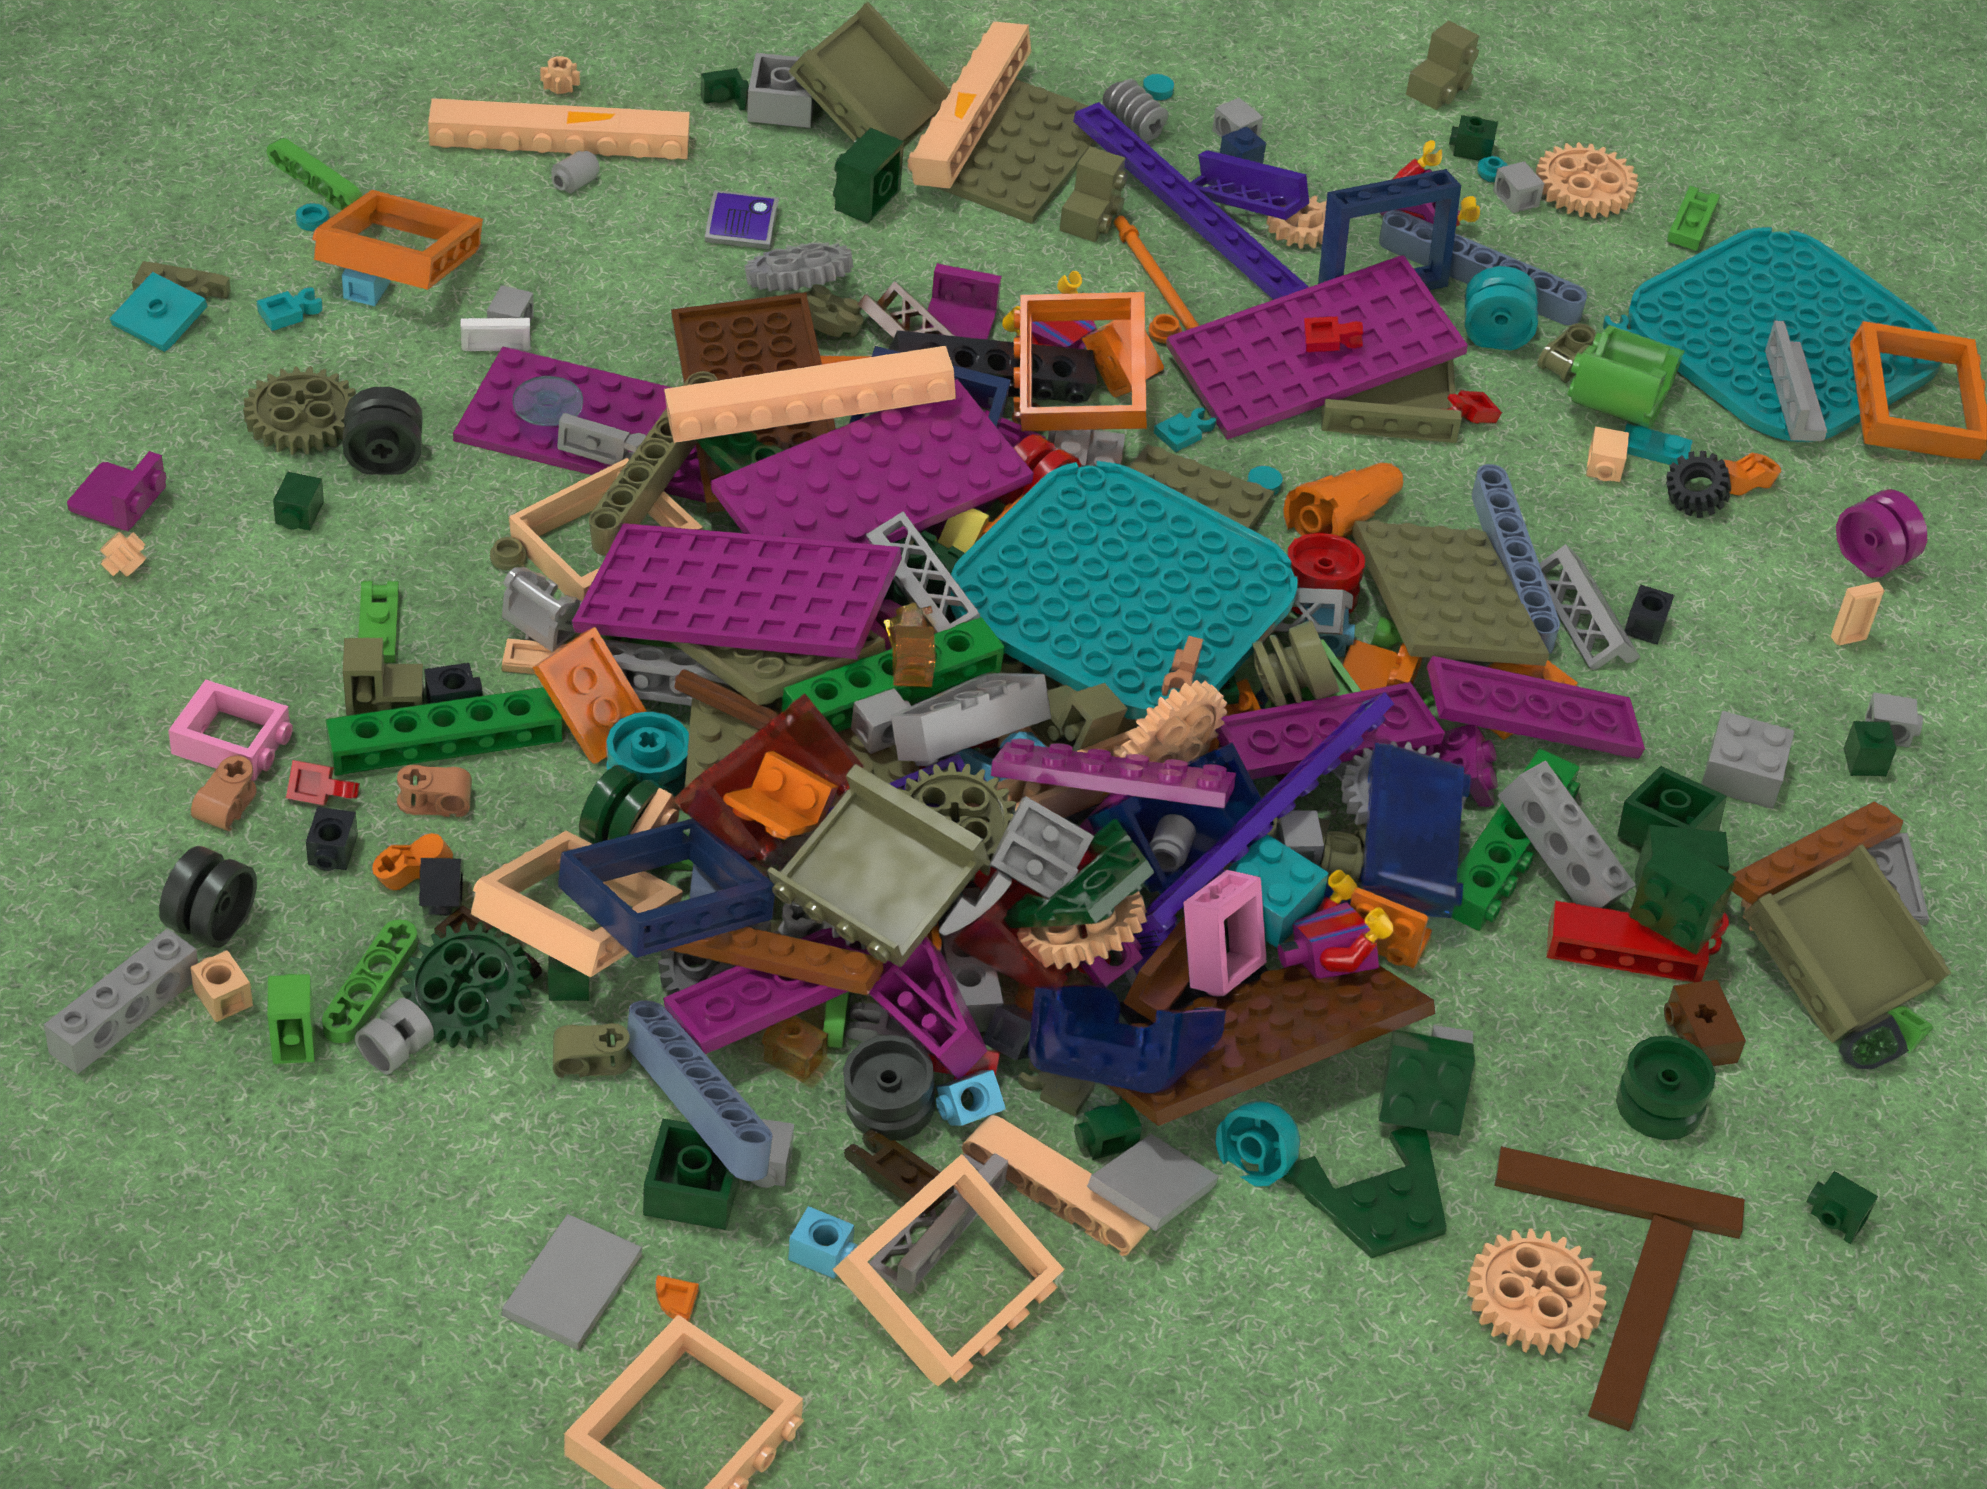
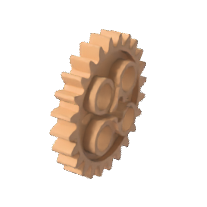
M1565 143L1564 150L1555 146L1553 152L1546 151L1545 156L1540 157L1536 169L1537 176L1545 183L1542 195H1547L1546 202L1556 201L1555 208L1557 209L1565 206L1567 207L1568 214L1576 210L1580 217H1583L1586 212L1590 213L1592 218H1596L1597 213H1601L1607 218L1610 211L1618 215L1620 208L1627 210L1629 203H1633L1639 183L1636 182L1638 175L1633 173V166H1625L1627 159H1616L1617 152L1607 154L1605 153V147L1594 150L1593 144H1590L1588 148H1583L1581 143H1577L1576 148H1572L1568 143Z
M1196 680L1191 687L1184 683L1179 692L1172 689L1169 698L1165 700L1160 697L1158 699V706L1155 708L1148 707L1146 709V718L1136 721L1139 726L1137 729L1128 732L1127 735L1131 740L1122 744V748L1125 751L1119 757L1126 758V755L1140 754L1149 757L1151 762L1164 763L1168 759H1177L1187 762L1189 767V762L1200 759L1199 754L1201 750L1210 748L1208 741L1219 735L1215 729L1224 725V721L1221 719L1227 714V711L1224 709L1227 705V702L1223 699L1224 696L1212 684L1209 685L1206 681L1201 684Z
M1138 891L1133 895L1127 896L1116 905L1113 914L1107 919L1096 924H1085L1088 937L1085 939L1082 938L1083 934L1080 925L1019 928L1017 935L1026 958L1031 957L1034 964L1041 961L1043 967L1047 968L1055 962L1057 969H1061L1066 963H1071L1072 967L1076 968L1080 961L1086 960L1091 965L1094 962V957L1101 956L1107 959L1109 958L1108 951H1122V942H1133L1134 937L1132 933L1143 931L1141 924L1147 922L1145 916L1147 910L1142 895Z
M1533 1229L1528 1230L1526 1238H1522L1516 1230H1512L1509 1241L1499 1234L1496 1237L1494 1246L1485 1243L1482 1254H1476L1467 1280L1470 1282L1467 1296L1474 1298L1471 1310L1482 1311L1479 1320L1480 1325L1494 1324L1491 1336L1495 1337L1501 1333L1507 1334V1346L1512 1345L1516 1340L1522 1341V1350L1527 1353L1531 1344H1535L1541 1355H1545L1548 1345H1552L1558 1354L1562 1353L1565 1342L1575 1349L1580 1338L1588 1340L1593 1328L1597 1329L1606 1305V1301L1603 1299L1606 1286L1599 1284L1602 1272L1590 1271L1594 1261L1593 1258L1581 1260L1579 1258L1580 1246L1574 1247L1571 1250L1565 1248L1567 1243L1566 1237H1562L1557 1243L1552 1242L1550 1231H1546L1543 1238L1539 1239L1536 1238Z

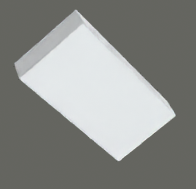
M530 318L461 319V347L463 351H500L502 346L520 351H529Z

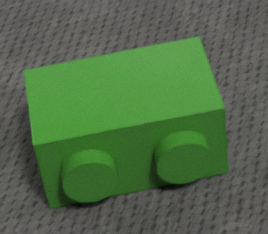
M310 974L268 976L267 1016L273 1064L315 1062V1018Z

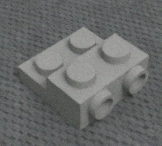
M1098 430L1049 431L1048 441L1054 444L1056 450H1065L1077 457L1081 467L1096 466V461L1121 465L1125 434Z

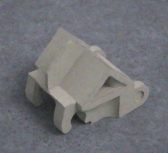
M515 567L509 571L504 579L503 584L507 589L503 597L502 618L526 634L525 640H535L553 653L575 634L572 620L582 601L568 595L565 597L561 596L559 600L555 599L553 596L558 589V584L551 579L546 581V576L533 572L526 567Z

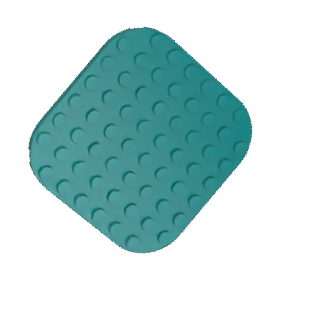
M1772 227L1753 228L1737 233L1650 278L1636 289L1628 310L1630 328L1636 329L1640 336L1685 351L1678 372L1753 429L1774 438L1795 442L1813 441L1790 439L1765 353L1774 321L1785 322L1790 342H1801L1827 429L1825 439L1831 438L1861 421L1850 342L1863 321L1939 333L1934 324L1925 316L1821 241L1794 230H1790L1789 234L1780 231L1772 232ZM1880 352L1887 404L1894 403L1930 382L1937 375L1942 362Z
M1096 461V466L1078 467L1077 462L1061 466L1046 474L957 561L951 573L953 579L979 612L980 617L984 619L1005 646L1004 653L1059 683L1068 685L1075 691L1105 683L1126 706L1127 711L1124 717L1131 720L1145 719L1147 716L1146 709L1148 707H1157L1160 697L1166 700L1169 698L1172 689H1175L1177 692L1180 691L1179 688H1171L1168 695L1163 696L1162 686L1165 676L1171 672H1176L1171 670L1177 649L1184 650L1188 636L1203 639L1198 667L1192 684L1196 680L1201 684L1206 681L1219 691L1254 652L1252 643L1259 640L1263 642L1288 615L1295 600L1298 583L1297 576H1294L1291 569L1292 562L1290 558L1270 539L1139 471L1124 465L1104 461ZM950 605L956 619L967 614L963 606Z

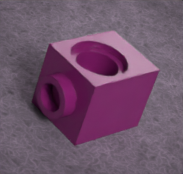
M1134 935L1133 942L1121 943L1123 950L1120 951L1122 955L1120 966L1107 964L1101 956L1094 957V962L1091 965L1086 960L1080 961L1079 965L1099 991H1102L1143 958L1139 953L1142 947Z

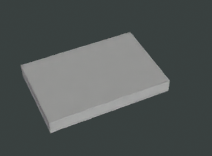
M1898 833L1867 849L1869 854L1876 859L1880 870L1891 886L1898 891L1902 902L1913 918L1920 925H1927L1930 919L1908 833Z
M1150 1134L1092 1174L1087 1187L1149 1228L1157 1231L1211 1191L1216 1185L1219 1176L1153 1134Z
M567 1214L502 1307V1316L579 1350L642 1256V1247Z

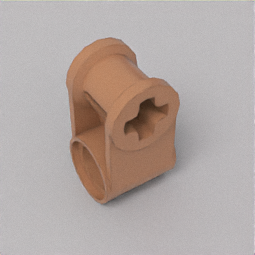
M230 756L219 764L207 783L196 793L191 806L192 818L226 831L232 830L229 826L235 819L239 820L241 818L242 812L257 793L256 785L251 780L253 765L249 759L243 756Z
M408 765L398 772L397 784L401 792L397 797V806L404 813L412 815H442L444 817L456 814V817H462L469 812L472 777L465 769L459 767L445 768ZM414 776H417V785H413ZM412 794H415L414 806L412 805Z

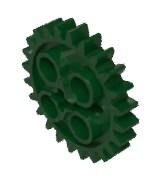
M480 921L474 931H471L466 922H462L459 933H455L450 926H446L445 938L441 939L435 933L431 934L434 945L428 947L419 944L418 947L423 954L422 957H409L408 960L413 966L414 971L402 973V976L409 984L400 987V991L406 999L415 1003L426 1014L434 1029V1042L438 1044L446 1038L449 1046L455 1048L459 1040L462 1039L467 1048L470 1049L476 1037H479L484 1045L488 1044V1033L491 1031L502 1037L503 1031L500 1025L505 1022L508 1025L515 1026L516 1022L511 1014L513 1012L525 1013L526 1009L520 999L532 997L528 987L525 986L534 982L532 975L527 971L532 966L528 958L524 956L525 952L520 943L515 944V940L508 933L502 936L500 929L494 926L487 932L485 925ZM466 956L463 962L453 965L457 959ZM501 970L496 977L487 979L492 972ZM446 990V993L441 998L434 999L437 993ZM481 1004L477 1011L468 1014L471 1007Z

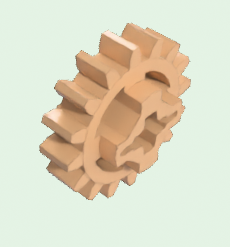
M1313 196L1311 199L1309 197L1310 204L1287 220L1267 216L1266 224L1269 225V233H1276L1275 239L1277 241L1286 239L1287 246L1297 243L1299 249H1303L1304 244H1309L1311 248H1316L1317 242L1322 244L1326 201L1319 203L1317 202L1318 196Z

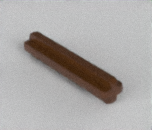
M687 669L681 670L675 678L674 687L676 690L766 733L771 732L778 723V713L763 705L757 706L748 698Z

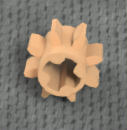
M553 57L548 60V67L540 68L541 81L545 90L550 89V91L556 94L573 92V85H580V72L577 71V64L572 63L567 57Z
M119 531L100 549L106 556L102 560L101 565L112 576L120 570L127 577L145 561L146 557L140 551L144 549L146 544L134 532L126 538Z

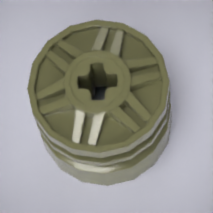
M1312 620L1288 629L1291 644L1289 647L1284 648L1275 634L1269 636L1274 649V653L1267 655L1261 640L1252 643L1254 647V666L1267 698L1276 707L1287 705L1284 696L1290 693L1295 703L1303 702L1301 689L1308 687L1315 699L1325 698L1340 692L1332 667Z

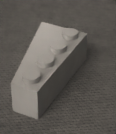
M984 673L891 715L898 760L915 761L916 766L935 764L940 757L958 753L965 748L1051 719L1044 674Z

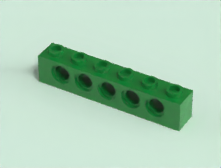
M982 617L969 622H962L947 630L926 635L919 640L902 646H895L880 654L862 658L852 664L828 670L824 674L785 687L783 690L781 714L804 745L851 728L853 707L856 701L895 689L904 701H908L910 705H913L984 673H1001L1005 646Z
M544 687L330 718L326 719V730L332 766L336 776L562 742V717Z
M1539 748L1523 773L1546 760L1575 800L1581 786L1580 783L1576 782L1580 766ZM1503 802L1444 888L1438 912L1477 931L1482 929L1486 921L1493 923L1496 920L1503 904L1500 901L1503 896L1506 898L1511 897L1519 880L1516 877L1519 872L1527 873L1535 855L1532 853L1535 848Z

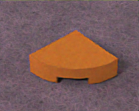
M657 1275L656 1297L658 1296L657 1301L659 1299L661 1309L672 1319L679 1315L689 1322L699 1291V1284Z

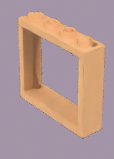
M628 458L509 516L511 537L521 542L526 550V556L549 579L558 584V588L565 595L576 597L583 601L599 568L583 577L579 576L539 536L593 511L629 461ZM664 491L648 512L662 527L703 530V526Z
M568 831L548 839L543 844L531 851L525 852L522 856L508 864L502 865L492 873L482 876L473 888L476 894L471 910L472 915L589 977L594 976L630 953L603 927L592 932L520 894L523 890L560 869L561 852L591 845L588 841ZM646 871L603 882L624 902L631 905L632 909L637 913L680 902L683 890Z
M961 1154L832 1270L926 1377L939 1386L950 1377L956 1383L974 1367L969 1359L977 1352L983 1357L1002 1340L997 1333L1005 1325L1012 1330L1030 1314L1025 1306L1033 1299L1040 1304L1056 1290L1058 1286L1053 1280L1065 1269L964 1155ZM953 1185L1035 1279L951 1357L867 1261Z
M677 1315L564 1433L565 1456L612 1489H665L600 1442L674 1363L687 1352L774 1411L704 1488L747 1489L748 1479L756 1470L764 1472L771 1465L776 1456V1448L784 1439L790 1442L795 1438L797 1428L804 1422L802 1419L803 1398Z

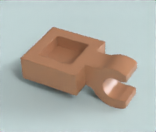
M1188 636L1184 650H1176L1171 669L1176 672H1171L1165 676L1162 686L1163 696H1167L1171 688L1181 689L1184 683L1191 687L1198 667L1203 639Z

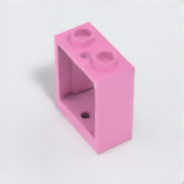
M205 679L168 730L171 754L216 769L224 759L230 756H243L249 759L253 765L251 780L255 781L262 770L268 771L271 768L275 758V751L279 745H286L289 742L293 725L289 720L288 706ZM219 711L263 725V728L248 748L203 734Z
M1226 870L1183 902L1190 988L1205 991L1212 996H1224L1267 962L1261 877ZM1226 918L1228 921L1230 952H1228L1227 954L1224 930V920Z

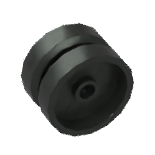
M371 387L358 392L349 400L344 414L343 455L352 467L367 475H400L406 473L417 464L422 449L423 417L422 409L416 399L405 391L396 388Z
M197 845L189 849L177 861L170 872L162 890L159 918L164 926L182 934L191 933L195 940L211 947L220 948L228 943L246 921L255 899L257 875L252 867L236 860H225L222 854Z
M884 1035L875 1036L860 1043L848 1055L843 1068L846 1111L857 1129L864 1134L870 1129H874V1131L882 1134L890 1141L893 1139L900 1141L919 1134L930 1123L935 1110L934 1072L932 1059L924 1047L910 1038Z

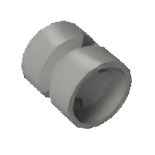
M399 998L382 1011L380 1019L371 1020L356 1033L355 1043L366 1061L385 1075H388L408 1060L409 1054L417 1053L434 1037V1029L426 1014L415 1003L405 998Z

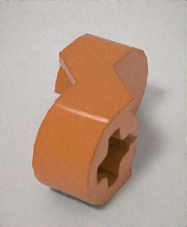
M1752 452L1736 462L1723 460L1729 470L1731 492L1729 493L1738 496L1756 487L1770 488L1781 473L1780 466L1774 460L1762 454Z
M425 834L411 845L389 846L376 857L372 871L386 888L399 890L413 880L420 879L421 858L453 859V852L438 834Z

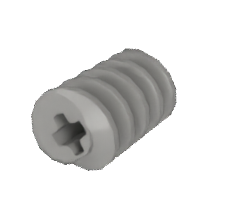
M1128 79L1123 82H1116L1104 92V106L1144 142L1153 140L1160 135L1163 126L1167 122L1168 111L1161 107L1158 101L1153 100V97L1146 93L1145 89L1139 86L1135 80Z

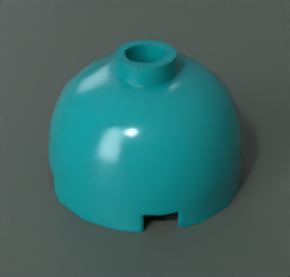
M1255 1101L1243 1104L1227 1114L1226 1118L1217 1127L1215 1143L1219 1158L1224 1165L1230 1161L1249 1175L1240 1177L1255 1187L1269 1186L1286 1175L1299 1157L1300 1134L1293 1118L1283 1108L1269 1102ZM1241 1158L1248 1163L1258 1164L1259 1171H1248L1240 1161Z

